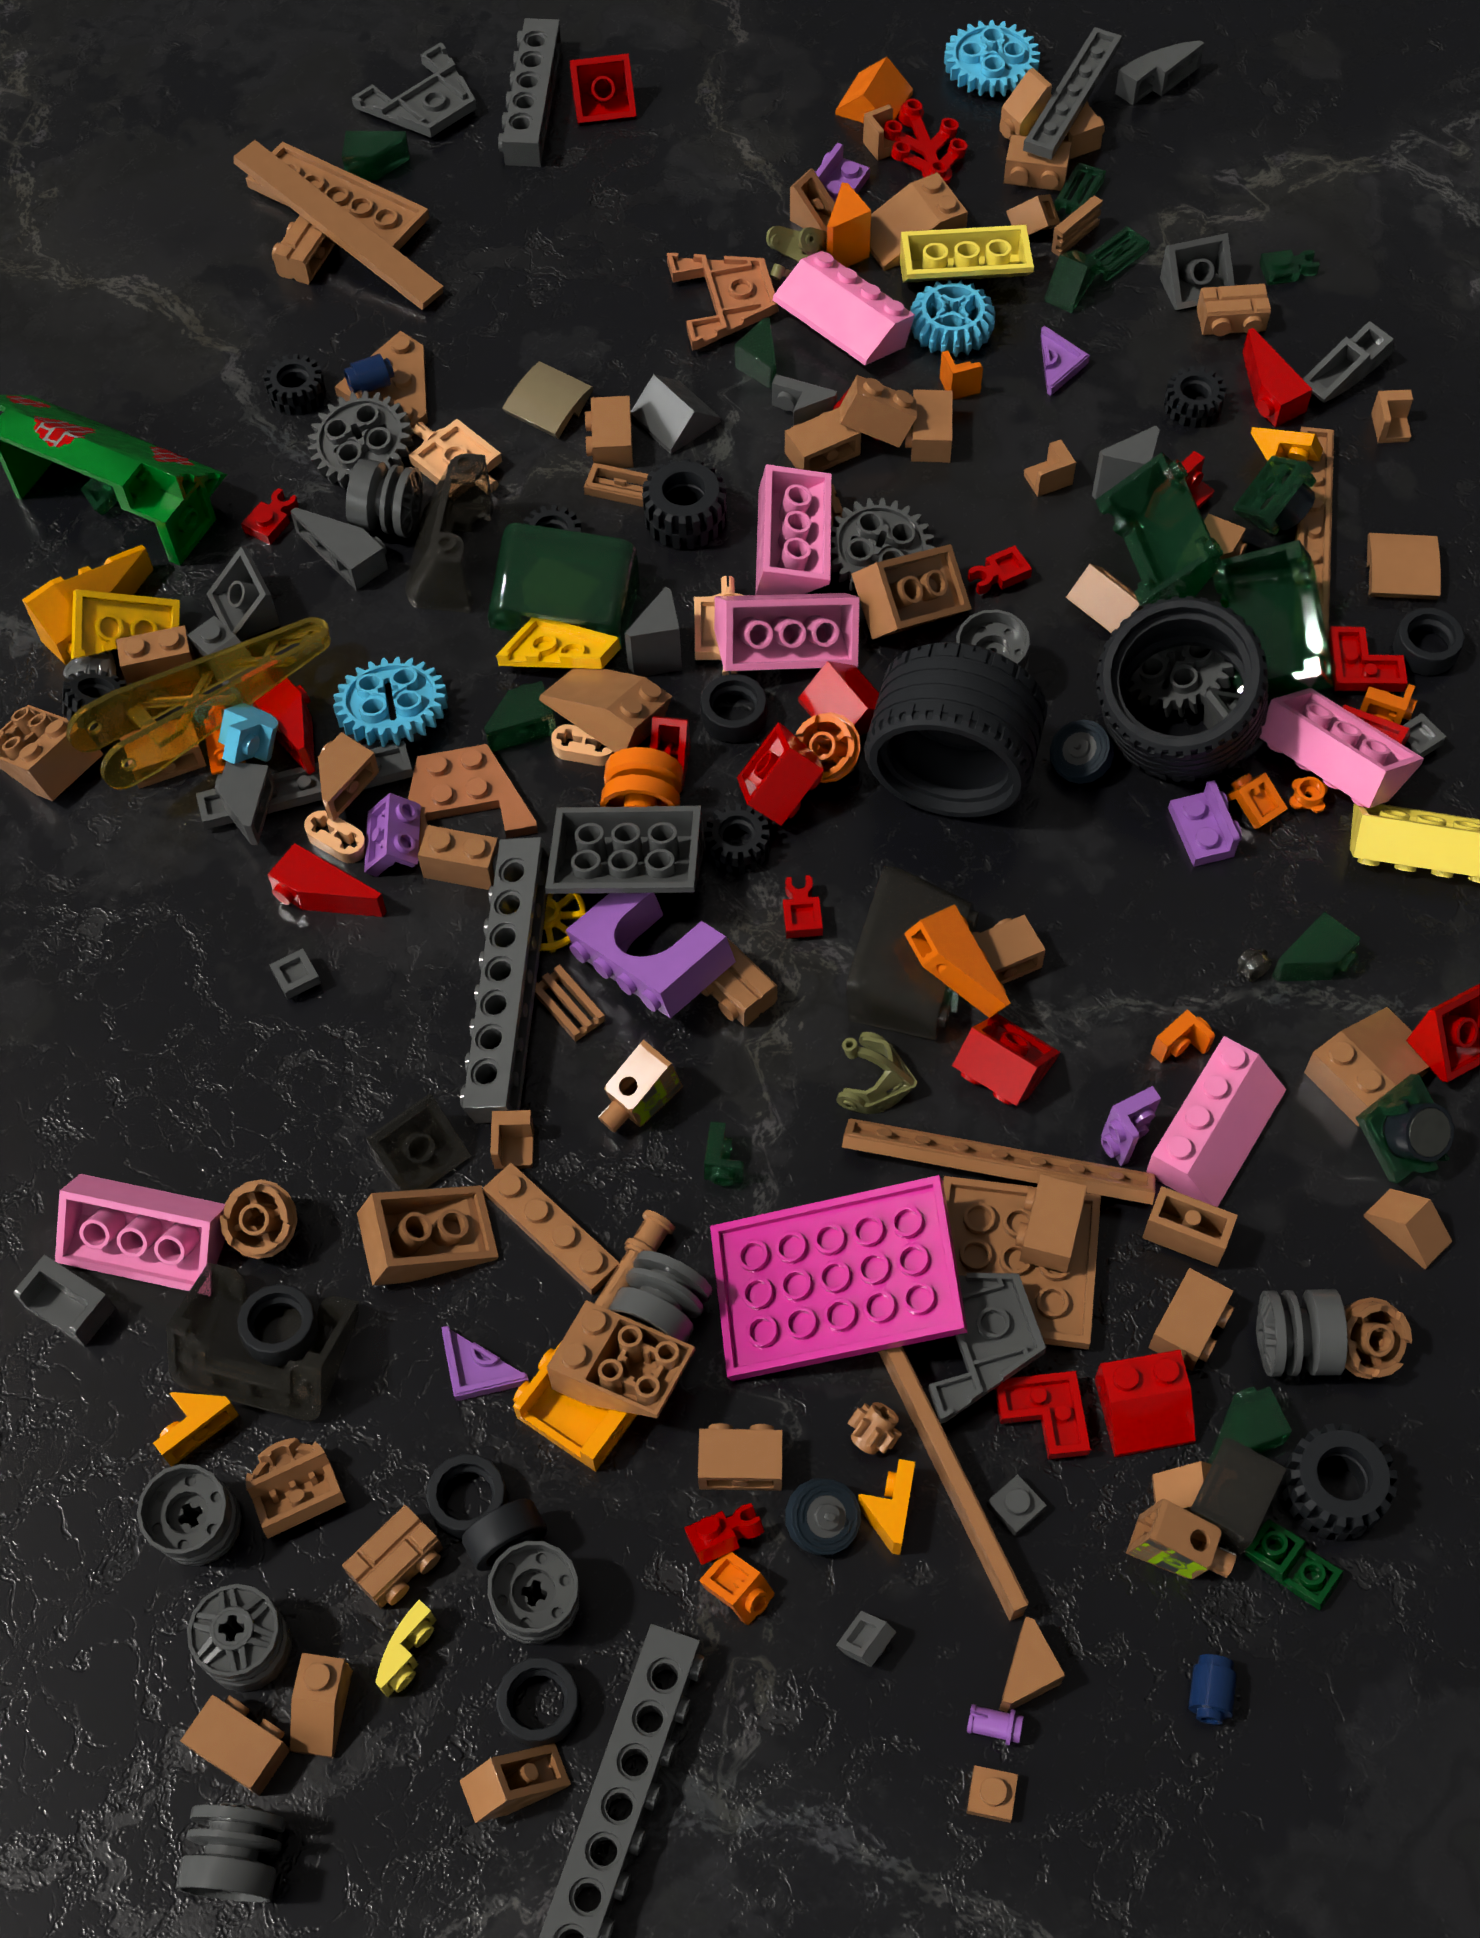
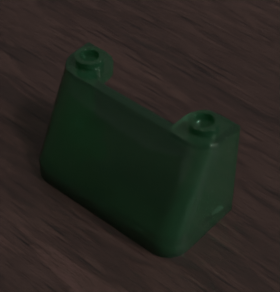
M1162 452L1095 500L1100 513L1103 515L1109 513L1115 518L1113 529L1125 540L1142 580L1137 584L1138 589L1134 591L1138 603L1142 607L1149 603H1157V600H1168L1175 596H1179V598L1194 596L1195 598L1222 565L1220 557L1223 556V551L1217 541L1211 538L1186 483L1185 478L1188 476L1185 467L1178 459L1172 461Z
M522 523L509 524L505 528L501 540L488 611L489 627L497 628L501 631L514 630L521 625L522 616L584 625L587 626V629L619 637L622 648L625 632L628 628L640 586L638 556L635 546L627 540Z
M1300 540L1216 561L1218 573L1213 575L1217 593H1223L1229 603V608L1245 619V624L1250 625L1254 629V633L1261 641V649H1264L1267 661L1268 695L1295 693L1309 688L1317 691L1333 687L1332 667L1316 571L1310 554ZM1234 668L1235 676L1229 678L1230 687L1233 693L1241 694L1243 691V681L1239 672Z

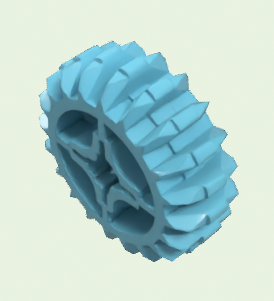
M948 279L946 284L936 281L933 287L925 286L923 292L917 293V297L910 308V311L915 314L911 326L914 339L919 340L921 347L929 346L931 353L937 350L941 351V353L948 350L955 357H957L959 352L969 355L971 349L980 350L981 345L988 342L994 330L995 310L994 306H992L991 297L985 296L984 289L976 290L974 283L968 286L964 285L962 279L959 283H952Z

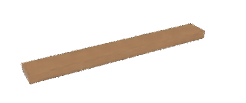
M256 140L234 155V164L421 310L443 293L442 284Z
M1301 427L1300 432L1316 434L1323 452L1320 461L1307 460L1304 463L1298 462L1297 477L1300 478L1303 475L1307 478L1305 484L1315 492V500L1308 514L1296 525L1291 643L1326 647L1329 634L1334 430Z
M852 1118L848 1119L843 1136L842 1148L1037 1184L1040 1174L1086 1185V1193L1153 1205L1156 1175L1152 1173Z
M903 1347L878 1351L1009 1621L1023 1616L1028 1606L1024 1592Z

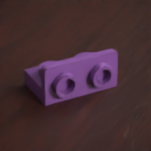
M837 143L831 152L825 154L822 164L815 171L834 202H836L842 182L848 183L858 194L870 177V167L843 158L844 145Z
M1215 780L1206 783L1203 793L1170 800L1169 812L1193 867L1235 856L1238 843L1242 839L1241 828L1236 820H1232L1228 811L1227 796L1223 791H1219Z
M389 793L368 811L364 873L377 877L388 867L393 866L395 862L409 867H414L418 864L417 855L419 852L421 812L419 803Z
M1153 1086L1113 1105L1101 1134V1143L1110 1158L1115 1157L1120 1166L1129 1162L1138 1139L1149 1132V1125L1156 1116L1155 1112L1161 1097Z

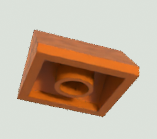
M885 57L858 73L836 108L835 115L864 123L865 113L889 104L893 108V120L896 121L901 105L910 99L913 94V88L891 60Z
M842 182L827 225V253L831 254L836 261L847 268L870 256L871 209L848 183Z

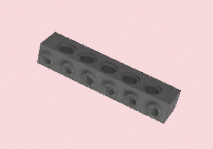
M525 18L523 30L517 33V47L519 51H514L513 64L515 71L510 72L511 91L506 93V109L508 112H503L502 129L504 133H499L498 149L499 152H504L505 165L541 167L562 45L559 19Z

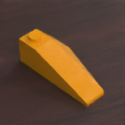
M139 545L107 558L104 565L91 569L89 566L78 569V575L64 580L61 576L52 579L22 599L41 642L66 665L71 661L73 591L79 589L134 595L154 569L146 548L143 545Z

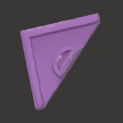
M1044 325L1041 328L1040 337L1047 394L1051 396L1089 363L1090 355Z
M448 1326L441 1327L453 1394L456 1401L520 1387L525 1381H529L526 1373L520 1372L505 1363L500 1357L475 1342H470L450 1330Z

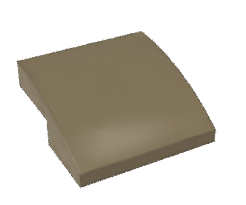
M539 361L521 379L502 409L506 414L559 439L572 415L579 416L594 388Z

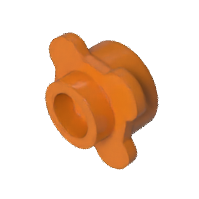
M1315 777L1297 778L1292 782L1294 794L1289 800L1291 807L1294 809H1311L1314 813H1320L1324 810L1325 803L1323 802V797L1327 793L1328 788L1322 781Z

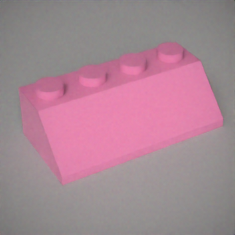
M823 251L802 258L773 296L775 303L864 365L904 348L915 316L901 302L893 300L881 292L879 287L868 283L859 277L854 270L846 268L836 261L831 254Z
M766 464L758 493L755 595L806 594L829 585L831 571V473Z
M847 593L715 596L714 631L724 670L822 668L827 661L858 667L860 597Z
M1312 688L1272 699L1268 707L1265 725L1261 726L1262 733L1259 737L1267 742V746L1271 750L1284 753L1293 759L1299 768L1312 771L1321 777L1327 786L1343 791L1351 797L1355 804L1365 808H1372L1388 802L1420 767L1424 760L1417 753Z
M1225 1036L1222 1038L1154 1150L1146 1171L1147 1173L1156 1175L1157 1181L1179 1193L1216 1207L1220 1205L1286 1091V1088L1259 1054Z
M79 1174L59 1191L55 1262L205 1294L225 1242L220 1225V1215L223 1214L225 1204Z

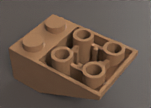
M31 705L18 709L11 716V721L0 730V769L34 794L50 801H54L103 755L85 729L77 726L75 721L70 722L67 718Z
M586 1300L547 1365V1371L552 1390L586 1405L658 1418L692 1357L695 1346Z

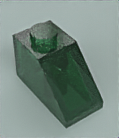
M346 131L342 151L344 170L360 178L378 180L410 159L406 131Z
M542 681L524 684L518 688L508 690L484 727L487 745L492 752L552 735L556 729L554 712L539 700L540 695L545 691Z
M1324 912L1279 958L1272 977L1277 981L1331 980L1340 969L1343 972H1347L1359 956L1355 950L1361 938Z
M1270 1386L1256 1391L1255 1387H1249L1239 1391L1232 1397L1233 1400L1225 1413L1207 1463L1223 1468L1285 1444L1292 1430Z

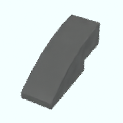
M1197 40L1167 46L1131 61L1118 71L1115 94L1132 105L1151 91L1160 96L1164 95L1200 67L1204 42Z
M1369 321L1351 339L1346 336L1303 380L1313 389L1312 394L1325 403L1350 389L1394 352V339Z

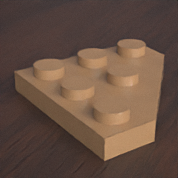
M399 331L371 355L380 354L383 359L388 358L395 377L390 378V386L369 392V395L372 399L377 392H380L383 400L390 396L394 404L400 403L403 411L407 413L413 429L416 424L418 425V422L428 423L425 351L421 343L404 332ZM344 378L335 386V391L338 397L341 396L347 402L350 401L351 391L346 378ZM360 392L355 393L358 399L362 397Z

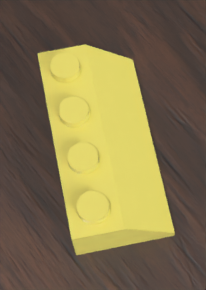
M1026 225L901 232L900 267L903 283L1027 276L1034 272Z
M1354 803L1350 851L1353 857L1358 858L1357 862L1369 866H1379L1380 862L1393 863L1394 868L1407 872H1416L1417 867L1431 869V874L1446 878H1452L1454 873L1468 875L1469 880L1480 883V819L1385 804L1365 808Z

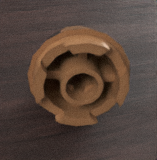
M262 1179L246 1182L236 1188L229 1195L230 1197L225 1202L223 1214L220 1215L221 1232L227 1243L242 1255L256 1259L272 1257L285 1249L294 1236L298 1221L297 1209L289 1193L277 1183Z
M1374 1297L1357 1300L1344 1306L1348 1340L1345 1368L1355 1376L1366 1379L1392 1375L1404 1364L1400 1363V1360L1405 1354L1406 1344H1412L1411 1328L1404 1314L1386 1300Z

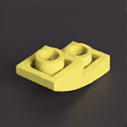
M420 1600L414 1604L398 1625L383 1654L375 1683L387 1697L394 1690L397 1693L401 1692L413 1680L416 1674L414 1669L418 1666V1663L409 1650L413 1646L418 1648L424 1644L434 1631L432 1625L437 1620L432 1611Z

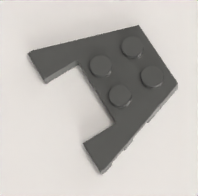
M441 42L421 54L422 64L434 74L399 96L390 99L372 84L352 97L353 106L356 109L428 137H433L477 109L476 100L463 77L457 72L452 58H449L446 47Z
M967 1272V1275H958L968 1333L955 1335L968 1373L929 1384V1392L940 1424L946 1423L1045 1354L1046 1346L1019 1274Z

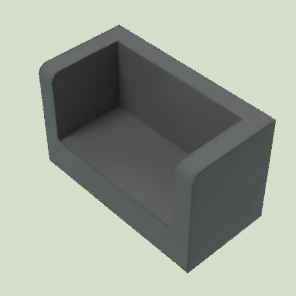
M45 1254L14 1290V1295L25 1308L83 1346L88 1344L116 1309L105 1293Z

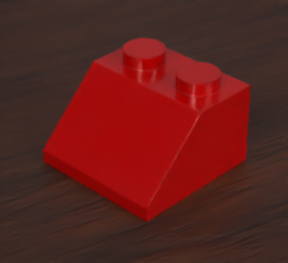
M778 722L737 776V780L747 805L782 826L787 818H792L798 812L801 800L806 793L818 786L822 779L824 768L818 756L784 725Z
M997 1013L971 1028L952 1066L961 1071V1076L965 1080L977 1085L982 1084L992 1090L994 1097L999 1101L1017 1106L1030 1097L1061 1052Z
M1181 1350L1100 1363L1094 1380L1114 1458L1194 1444L1196 1442L1192 1390Z

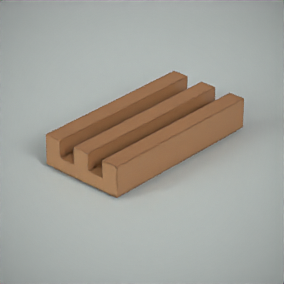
M1094 195L1054 228L1052 252L1061 257L1099 225L1100 219L1097 217L1101 215L1099 208L1102 206L1103 200Z
M593 463L584 485V494L643 507V487L633 484L643 485L644 481H648L647 476L649 474Z
M560 964L554 968L552 974L549 975L547 972L542 976V981L536 982L535 996L575 1042L605 1022V1015ZM557 981H560L565 986V988L573 995V997L593 1018L592 1020H589L586 1017V1015L579 1009V1007L556 983ZM547 988L551 989L580 1022L582 1027L578 1029L545 992Z

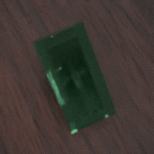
M1077 250L1060 254L1044 301L1072 313L1102 267L1103 261Z
M763 318L735 344V368L772 389V382L776 376V360L770 318Z

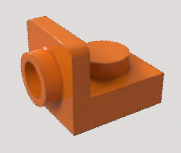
M1408 684L1403 698L1393 695L1388 691L1369 686L1360 710L1400 725L1403 718L1410 720L1418 701L1411 698L1415 686Z
M1266 772L1253 778L1250 773L1245 774L1231 783L1233 790L1226 794L1228 802L1234 799L1237 800L1254 829L1263 826L1288 809Z
M1187 1009L1156 1037L1150 1054L1162 1064L1171 1055L1178 1057L1190 1043L1202 1054H1205L1210 1050L1215 1034L1207 1021L1201 1017H1196Z
M733 1552L719 1557L699 1580L708 1592L733 1609L739 1619L746 1625H749L757 1615L766 1609L769 1601L774 1596V1591L761 1572Z

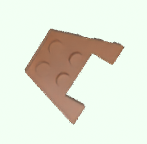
M667 253V263L672 281L678 282L705 277L716 312L715 316L686 321L692 350H698L778 312V304L773 301L775 291L764 258L724 256V260H710L704 254H694L693 258H679V253Z
M487 744L417 756L408 800L419 803L421 806L419 849L428 826L427 821L501 808L506 839L538 833L536 820Z

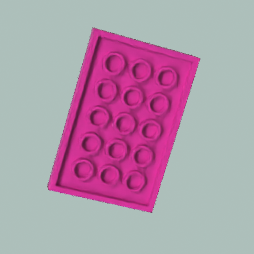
M940 1175L710 1226L727 1377L731 1381L968 1333L944 1185Z

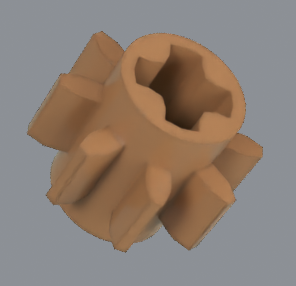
M874 1402L871 1407L865 1403L862 1408L858 1407L848 1421V1424L855 1428L851 1434V1440L865 1453L874 1455L878 1450L886 1453L888 1448H893L902 1435L900 1431L894 1428L899 1418L892 1409L882 1403Z

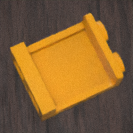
M558 1345L555 1350L550 1348L543 1355L538 1364L539 1371L532 1381H525L518 1388L513 1398L515 1402L513 1408L517 1419L596 1472L637 1414L589 1406L552 1390L547 1365L559 1347Z

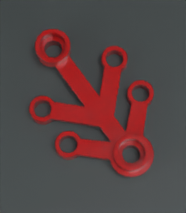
M908 99L901 105L898 116L900 122L889 120L884 126V137L888 140L896 141L893 144L891 156L897 161H903L922 171L923 178L938 172L947 184L952 177V170L950 168L958 159L965 156L967 150V143L964 140L954 138L957 134L959 123L955 119L944 118L941 121L939 132L930 140L922 120L924 114L922 103L916 99ZM902 124L912 127L916 139L902 132ZM950 138H954L950 141L948 153L939 160L936 153ZM910 150L922 155L924 159L910 153Z

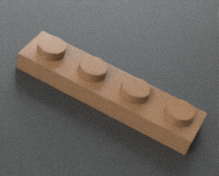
M512 1163L508 1164L483 1187L484 1194L591 1295L596 1293L610 1279L619 1262Z

